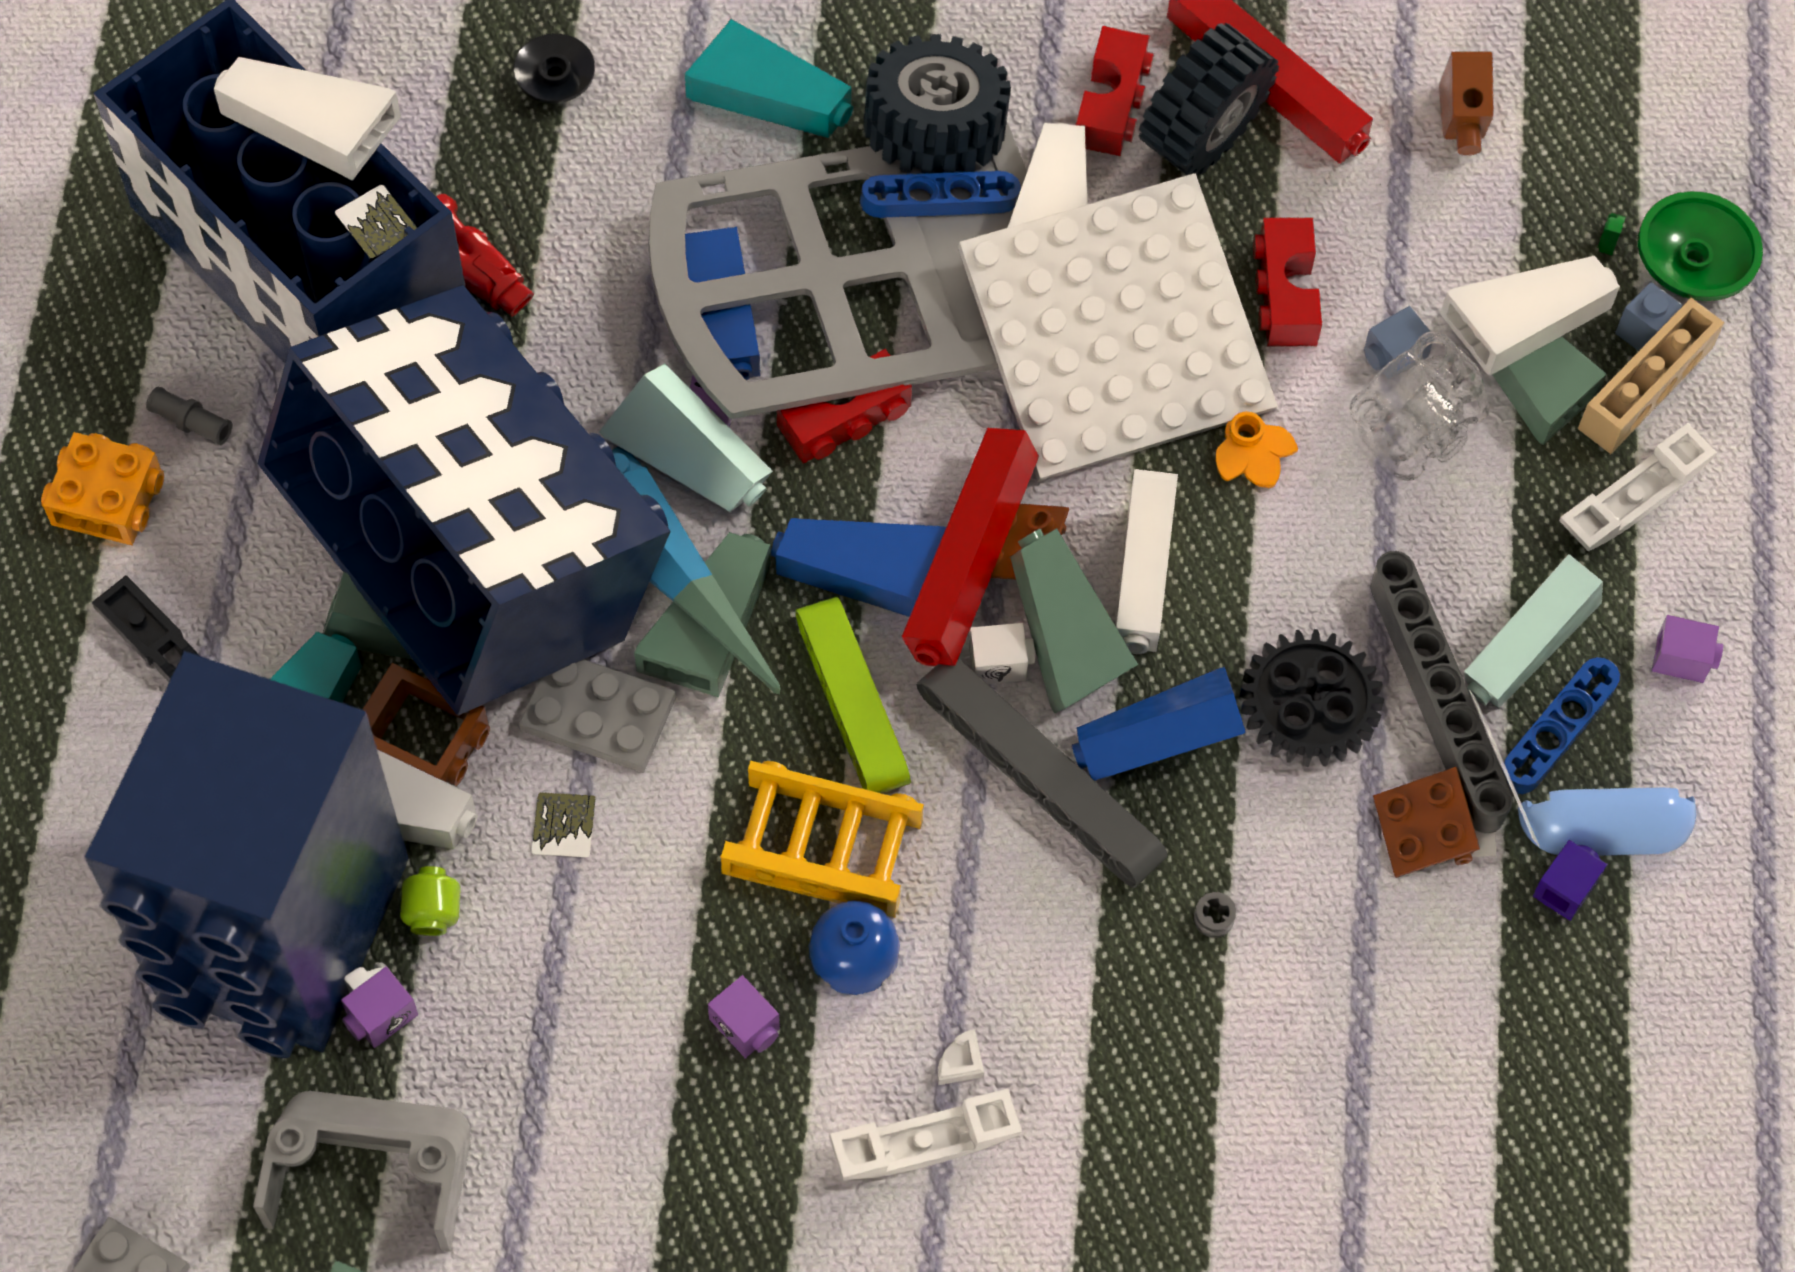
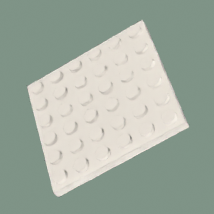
M1196 173L959 242L957 247L1020 430H1026L1039 455L1034 468L1038 482L1224 426L1241 412L1247 411L1261 415L1274 411L1278 407Z

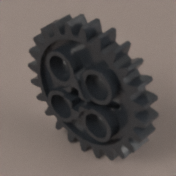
M1314 629L1310 640H1305L1300 630H1296L1293 642H1289L1283 634H1280L1276 644L1277 649L1266 642L1263 645L1262 656L1254 654L1250 663L1252 669H1245L1242 681L1246 684L1241 685L1239 697L1246 699L1242 702L1241 714L1251 715L1248 718L1246 728L1247 730L1261 729L1256 742L1261 744L1271 740L1273 742L1271 755L1277 754L1281 749L1286 750L1287 763H1291L1297 754L1303 756L1305 767H1309L1313 756H1318L1324 767L1328 765L1330 754H1334L1339 761L1343 762L1347 755V748L1355 753H1359L1362 746L1361 739L1370 741L1374 732L1372 727H1378L1381 714L1377 711H1381L1384 698L1376 696L1381 692L1382 682L1371 681L1375 676L1377 668L1376 666L1362 667L1366 653L1361 652L1352 656L1350 654L1352 647L1350 640L1341 647L1335 645V633H1332L1326 642L1320 641V634L1317 629ZM1323 670L1331 671L1338 678L1333 680L1326 679L1319 672ZM1288 677L1295 684L1285 686L1280 684L1276 678ZM1273 701L1280 703L1282 705H1275ZM1328 711H1342L1347 718L1336 719ZM1285 717H1299L1304 724L1300 726L1292 725L1286 721Z

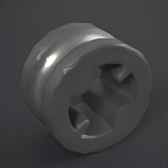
M1211 892L1205 894L1196 905L1194 913L1196 928L1207 937L1219 938L1225 936L1234 925L1236 907L1230 897L1223 893ZM1209 907H1217L1218 913L1226 914V916H1222L1221 923H1214L1212 917L1204 916V914H1208Z

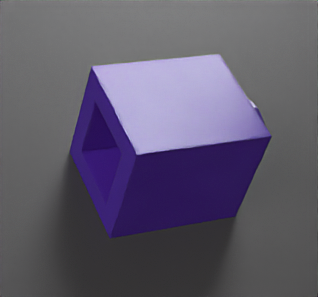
M1568 840L1541 878L1533 897L1571 921L1600 880L1608 864L1600 860L1599 855L1593 849L1585 845H1577Z

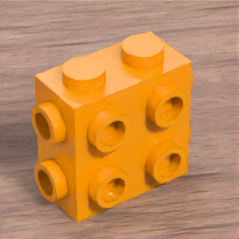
M73 432L68 446H63L59 452L57 459L58 470L53 482L47 483L42 493L41 504L51 525L133 546L138 531L143 532L149 520L148 507L153 494L158 495L164 483V471L161 470L155 452L137 443H132L128 446L112 442L106 436L97 433H91L88 436Z

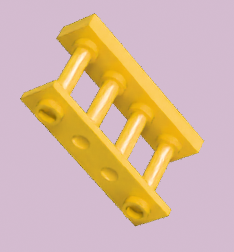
M750 761L748 767L749 786L759 790L743 841H739L737 844L725 841L721 854L722 874L834 903L851 900L869 902L884 910L889 917L896 918L900 904L901 885L894 884L891 876L905 827L921 829L924 804L917 803L914 798L905 794L895 793L889 796L790 771L784 765L774 761H764L762 763ZM776 793L802 799L787 851L782 852L781 855L764 851L760 846ZM819 804L845 810L830 863H826L824 866L807 862L804 858ZM862 815L888 821L874 873L868 875V877L851 873L847 868Z

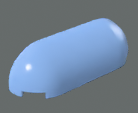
M1676 788L1557 790L1549 792L1550 800L1532 804V802L1526 800L1521 803L1538 841V846L1532 839L1518 807L1520 824L1526 836L1537 847L1554 855L1560 853L1568 840L1577 845L1588 846L1599 856L1668 853L1679 848L1688 840L1696 822L1695 798L1693 796L1686 799L1679 797V791Z

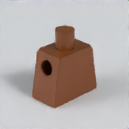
M1452 51L1439 82L1443 137L1447 140H1457V152L1459 154L1475 155L1482 151L1481 139L1485 137L1494 114L1492 52Z

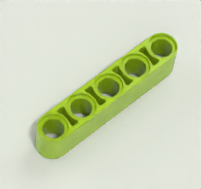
M836 596L796 609L795 615L801 636L862 788L882 794L909 785L911 778L907 763L840 599Z

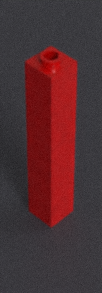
M1169 0L1166 18L1192 40L1196 41L1199 39L1201 41L1205 32L1212 28L1214 30L1218 24L1223 23L1225 25V23H1228L1278 61L1279 71L1274 75L1277 77L1274 85L1268 89L1270 94L1266 102L1339 164L1352 154L1358 156L1369 145L1371 141L1369 134L1373 118L1233 0Z
M987 428L902 634V639L916 662L926 666H936L937 664L956 666L1039 458L1026 430Z

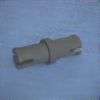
M159 386L152 390L147 399L146 408L148 411L176 423L177 429L185 433L193 431L217 445L224 444L231 434L232 421L223 419L203 409L202 403L194 399L185 400Z

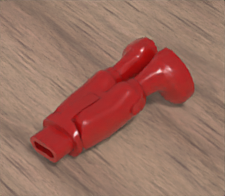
M445 193L437 195L436 197L453 215L466 289L495 310L502 308L511 317L515 316L534 296V293L523 284L524 277L517 273L508 260L487 240L486 233L481 232L475 227L462 224L456 215L458 206L454 199Z

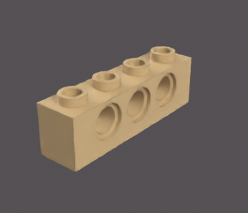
M1690 298L1587 404L1578 430L1612 454L1713 349L1725 322Z

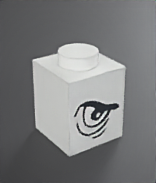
M1023 623L970 628L969 650L972 671L987 684L1026 681L1028 665L1035 664L1033 639H1025Z

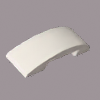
M1687 423L1658 444L1650 457L1597 496L1592 493L1561 516L1559 521L1587 551L1595 549L1626 531L1659 507L1699 473L1716 456L1717 452Z
M1007 1088L964 1099L962 1106L880 1127H876L874 1122L831 1133L829 1138L842 1180H856L902 1173L956 1159L1021 1134L1022 1130Z

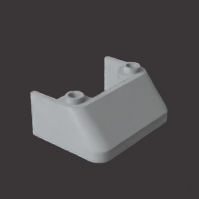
M317 1091L301 1092L288 1102L268 1135L253 1207L264 1228L274 1229L287 1166H299L308 1161L313 1155L317 1143L409 1154V1167L416 1179L425 1184L442 1186L434 1232L441 1251L451 1252L472 1137L469 1122L463 1113L452 1108Z

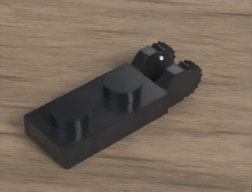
M125 575L92 601L94 609L149 665L153 664L168 682L176 667L163 657L166 652L175 647L181 657L184 651L199 656L194 648L184 639L181 630L128 576Z

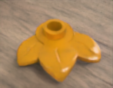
M1246 411L1238 413L1233 417L1232 421L1227 422L1225 428L1226 440L1218 446L1215 461L1217 470L1225 481L1235 479L1244 473L1245 477L1253 484L1264 488H1273L1280 476L1279 458L1295 454L1298 451V447L1291 433L1285 428L1266 425L1260 416ZM1241 431H1247L1251 433L1253 437L1246 438L1239 435L1238 433Z

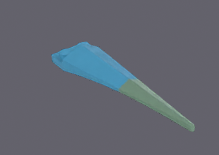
M617 446L612 449L616 467L640 495H649L659 503L666 515L668 528L671 531L649 582L701 625L772 692L780 694V684L647 468L643 467L633 454Z

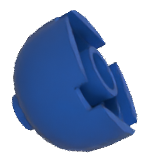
M855 900L835 904L822 913L813 927L809 945V956L813 971L819 977L820 975L825 982L830 984V988L835 991L853 995L872 992L882 986V982L889 978L890 974H893L897 968L900 952V942L896 927L884 910L869 902Z

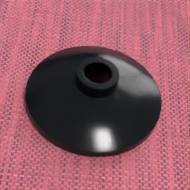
M545 34L530 40L520 49L514 62V75L520 89L529 97L544 103H563L577 98L588 89L594 79L595 61L590 49L579 39L566 34ZM554 74H559V75H560V76H558V77H551V75H554Z

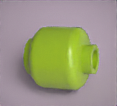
M435 866L419 868L418 874L412 875L403 881L400 907L401 920L411 927L410 931L417 935L440 936L446 934L447 928L454 926L459 919L460 884L454 878L447 876L444 868Z

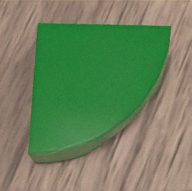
M1614 213L1608 215L1597 247L1599 252L1612 256L1626 216Z

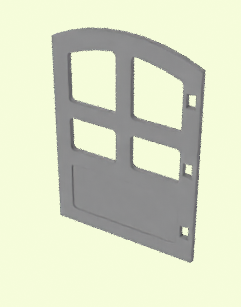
M1006 123L1005 138L1002 141L1001 150L997 155L992 154L991 162L984 167L976 162L974 172H1009L1019 180L1022 188L1027 170L1010 126ZM871 146L657 182L649 223L648 248L651 277L658 306L670 337L690 372L706 394L730 419L867 394L902 384L905 386L999 369L957 246L960 241L1008 228L1014 209L1006 213L887 217L884 218L893 243L892 248L835 257L831 254L809 189L860 179L867 180L877 175L921 174L920 168L913 167L910 173L900 170L899 160H895L890 165L882 159L883 150L874 152ZM842 163L847 164V171L827 174L824 167ZM961 168L955 169V172H963ZM933 170V173H942V171ZM724 184L725 192L704 195L702 187ZM957 187L950 190L951 195L957 199L965 200L971 197V193L967 189ZM980 188L979 197H984V195H982V188ZM996 188V189H995V190H998V191L1000 192V195H1002V196H1006V195H1007V194H1004V193H1003L1002 189H1000V188ZM914 189L909 192L910 196L917 201H927L931 198L930 194L923 189ZM897 191L896 193H899L898 200H901L902 192ZM875 193L878 200H885L882 198L881 193ZM768 195L774 196L778 200L799 263L793 266L715 280L692 282L688 278L685 249L687 212L698 207ZM903 278L909 287L930 348L882 358H870L865 352L844 288L886 279ZM808 295L811 297L834 366L753 382L745 380L725 356L701 316L704 312L792 296Z

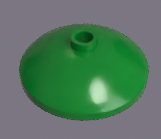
M1679 192L1661 199L1647 212L1638 232L1639 255L1649 274L1667 290L1688 299L1717 301L1740 293L1755 278L1763 258L1761 236L1752 219L1733 202L1707 192Z

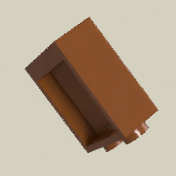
M391 663L362 709L367 713L377 750L454 786L459 785L464 778L468 768V762L466 761L474 748L479 750L486 742L490 732L484 706L481 705L457 716L430 680L394 663ZM408 694L464 720L436 766L381 739Z

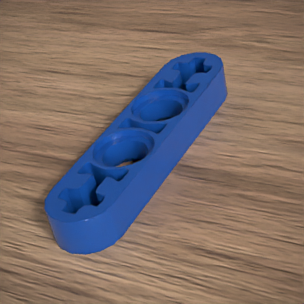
M1005 171L877 175L868 178L864 182L860 205L868 215L878 218L1006 213L1015 208L1021 184L1013 174ZM957 187L964 188L971 193V197L960 200L953 197L950 190ZM980 188L983 189L982 195H984V197H979ZM1000 188L1002 189L1003 193L1007 195L1002 196L1000 195V192L995 189ZM914 189H923L930 194L931 198L927 201H917L910 196L909 192ZM897 191L902 192L901 200H898L899 193H896ZM874 193H881L882 198L885 200H878L877 195Z
M1596 657L1584 663L1508 754L1504 764L1518 794L1529 793L1541 783L1612 697L1620 681V673L1612 661ZM1599 673L1606 677L1604 683H1599L1590 696L1585 690L1588 688L1592 677L1598 676ZM1567 701H1575L1583 707L1585 716L1580 719H1571L1563 713L1561 705ZM1543 731L1553 733L1559 740V747L1553 750L1542 748L1536 741V735ZM1529 755H1531L1535 761L1528 775L1525 774L1521 778L1515 776L1516 768H1521L1528 760Z

